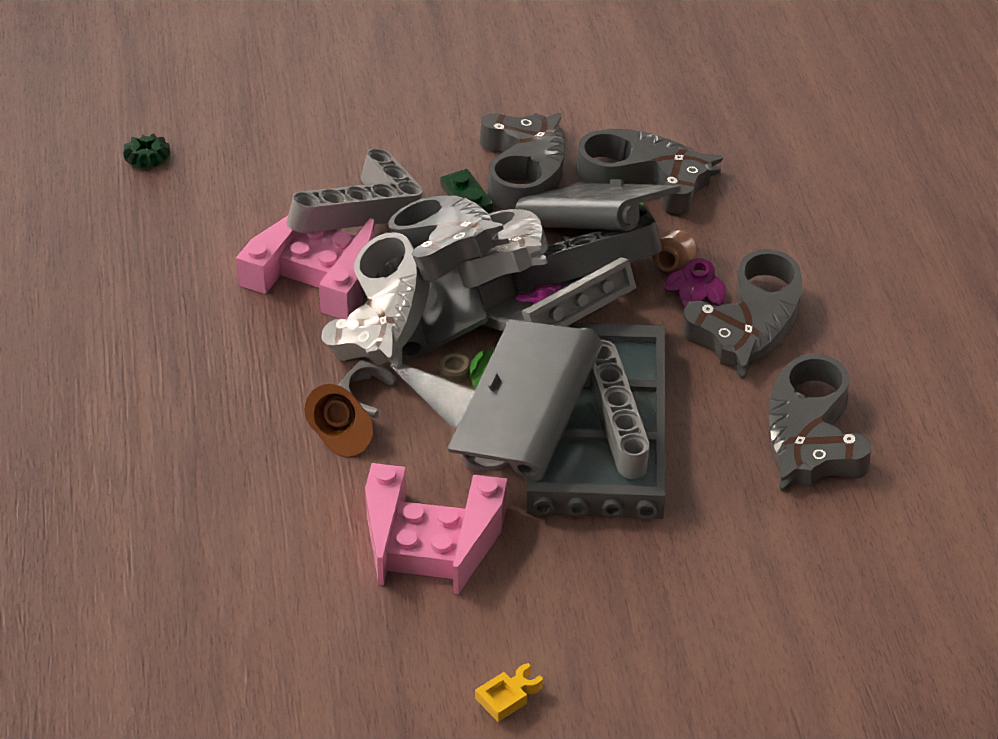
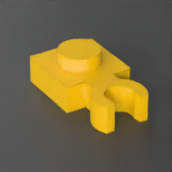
M526 663L516 670L514 677L510 678L503 672L475 690V699L499 722L526 705L527 694L538 693L543 688V677L539 675L532 680L526 679L531 675V665Z

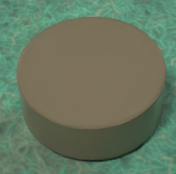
M451 353L440 359L438 364L439 376L443 381L457 384L466 381L470 377L471 362L465 355Z

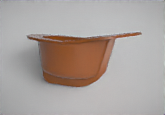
M332 383L320 385L311 391L306 398L304 407L306 420L327 447L337 455L344 457L357 456L364 452L372 440L373 424L368 413L356 398L344 387Z

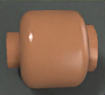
M674 229L666 232L660 238L662 250L658 254L653 255L652 258L655 265L661 271L670 274L675 270L683 269L690 260L695 259L697 246L694 239L683 230Z

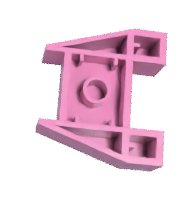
M288 216L252 238L236 257L239 286L266 294L278 278L284 276L318 287L321 313L346 319L354 310L359 308L364 299L365 291L355 274L354 263L360 250L370 240L375 238L374 219L370 218L360 232L354 235L338 229L308 233L296 232L287 226Z
M372 463L365 486L367 520L378 584L384 586L387 571L453 579V594L459 595L502 532L507 509V478L473 475L466 509L405 502L407 495L406 467Z

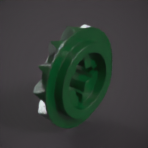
M142 134L140 138L131 137V141L124 144V159L134 167H155L168 159L170 156V145L166 143L164 137H156L155 134L150 136Z

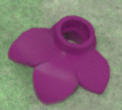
M696 258L690 260L683 269L671 272L667 276L664 285L665 291L679 292V298L684 308L690 302L704 301L705 298L717 306L723 305L725 301V285L722 280L715 276L714 266L706 259ZM695 270H702V271H704V272H703V273H697V272H695Z
M541 284L534 288V292L516 295V300L536 304L560 291L563 287L559 284Z

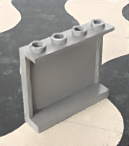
M621 257L591 274L557 283L562 285L563 289L536 304L516 300V295L534 292V290L529 292L516 291L512 273L485 282L478 286L488 317V322L484 323L483 326L504 331L510 319L566 327L636 288L629 259Z

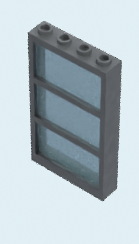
M574 322L566 327L592 329L598 334L600 340L609 341L617 348L649 441L648 470L644 476L637 479L626 478L618 472L590 386L583 387L542 479L527 480V514L663 519L665 504V325Z

